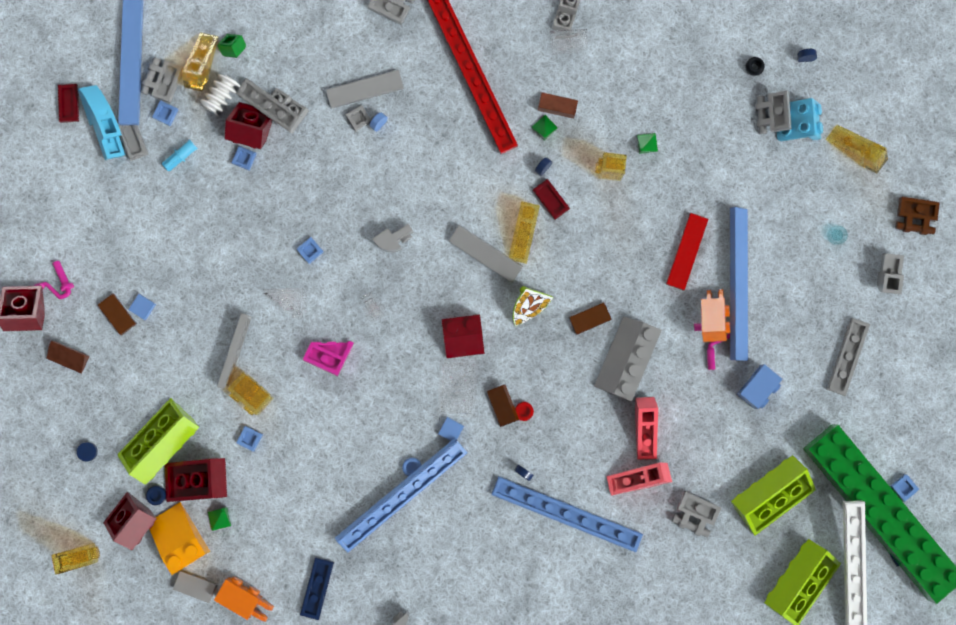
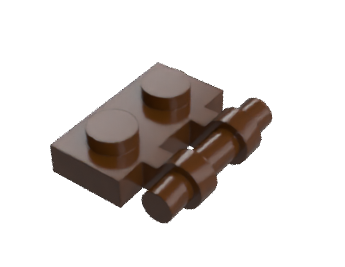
M900 197L897 216L905 218L904 222H896L895 229H900L902 232L907 233L913 231L919 232L920 235H934L936 228L930 227L929 224L930 221H938L940 202ZM913 219L921 220V225L912 224Z

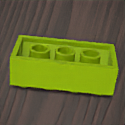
M170 398L117 455L128 474L146 485L168 463L169 459L182 448L183 444L195 434L199 426L185 410Z
M792 455L788 459L783 460L776 468L767 472L760 480L751 484L744 492L738 494L731 503L754 536H756L816 491L808 469Z
M808 539L800 547V551L795 559L790 561L788 569L779 577L777 585L768 593L764 603L793 625H799L841 563L826 549Z

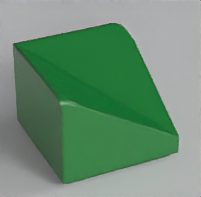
M227 34L217 46L223 56L237 58L245 49L246 43L242 35Z

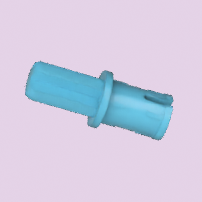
M189 139L178 150H174L175 152L162 163L163 167L167 171H171L182 161L185 162V158L198 148Z

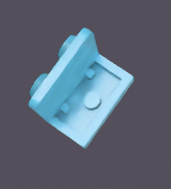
M813 98L790 102L792 129L777 132V139L781 142L806 137L812 140H820L821 133H823V125L819 117L822 114L821 104H818Z

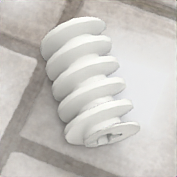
M221 74L217 76L220 81L214 80L213 82L216 88L209 87L212 94L205 93L207 100H200L207 110L218 117L219 115L216 111H224L220 105H228L225 98L232 99L229 92L236 93L233 87L241 86L232 78Z

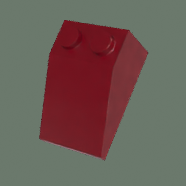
M225 458L167 463L165 465L166 502L227 497Z

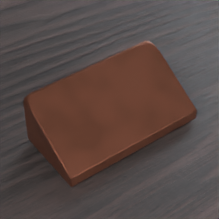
M542 92L537 111L574 119L578 100Z
M51 341L46 359L82 374L90 356L56 341Z

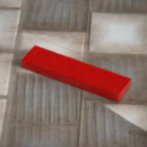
M693 213L689 214L666 285L685 290L709 219Z

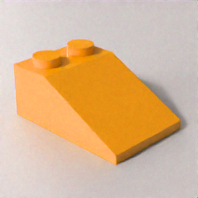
M181 502L158 515L154 525L150 528L159 554L171 575L210 552Z

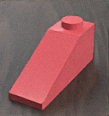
M655 397L635 398L637 460L657 459L658 406Z
M662 462L607 476L611 496L672 482L668 463Z

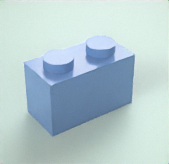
M765 364L760 365L737 395L752 408L762 409L769 402L767 398L770 394H774L781 387L779 383L783 379Z

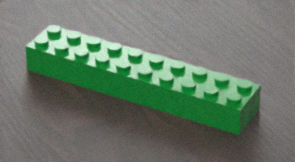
M838 424L830 425L803 448L845 501L863 500L865 502V525L896 560L928 601L938 604L956 588V565Z

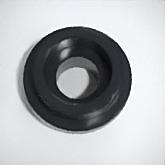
M752 57L746 62L745 68L748 74L758 76L764 71L765 64L761 58ZM752 64H756L758 69L754 70Z

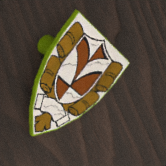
M522 286L520 288L521 294L513 308L512 318L514 325L523 324L540 314L554 297Z

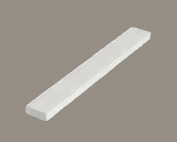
M863 500L843 501L845 625H867L865 502Z

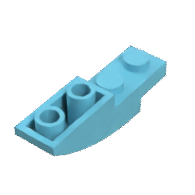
M97 85L78 88L89 125L94 127L104 159L109 160L124 156L125 153L119 138L122 135L101 90Z

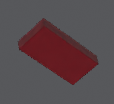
M77 84L58 85L60 123L79 122Z
M548 179L532 190L554 220L570 210V207Z

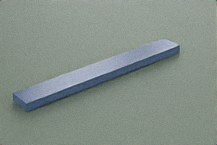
M123 0L119 125H139L144 0Z
M732 207L730 208V360L748 361V209Z
M454 438L335 537L336 541L347 552L351 551L464 457L467 451Z
M499 476L491 494L633 552H637L643 536L642 533Z

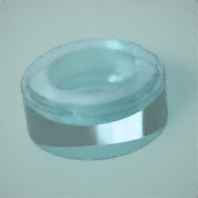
M839 225L830 228L827 233L828 241L833 245L844 243L848 237L847 230Z

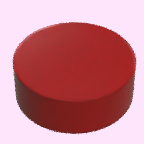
M521 402L515 407L519 420L528 421L532 418L534 409L530 403Z

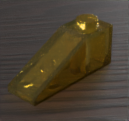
M200 32L182 70L184 88L203 91L209 78L219 36Z
M836 125L826 138L828 142L860 166L876 174L888 160L887 148L839 125Z
M521 201L509 257L516 262L527 264L540 205Z
M95 543L52 554L55 575L97 563L100 557L99 548L95 547Z

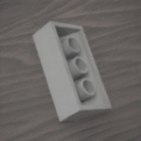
M623 316L594 387L632 402L662 330L647 323Z

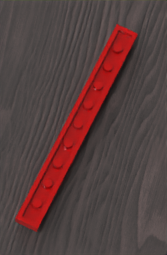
M427 0L500 154L518 147L449 0Z

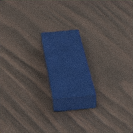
M315 557L300 616L315 620L320 619L334 562Z

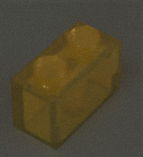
M604 152L602 157L598 158V162H596L595 173H598V179L621 181L625 174L627 155Z
M242 372L227 389L231 392L229 396L237 403L241 401L245 405L244 409L250 415H260L274 399L268 391L246 372Z

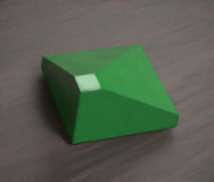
M546 115L531 127L544 141L558 129Z
M656 133L637 135L639 154L658 152Z
M227 507L208 512L212 531L231 526Z

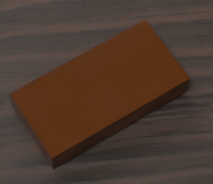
M111 294L98 304V307L120 335H123L137 324L115 294Z
M604 302L569 317L576 335L612 320Z
M506 384L487 391L500 427L519 420Z

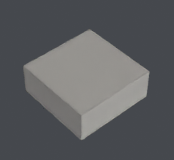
M362 105L346 114L355 131L360 130L371 122Z

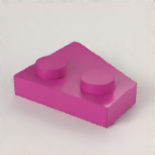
M311 342L303 357V361L338 377L354 342Z

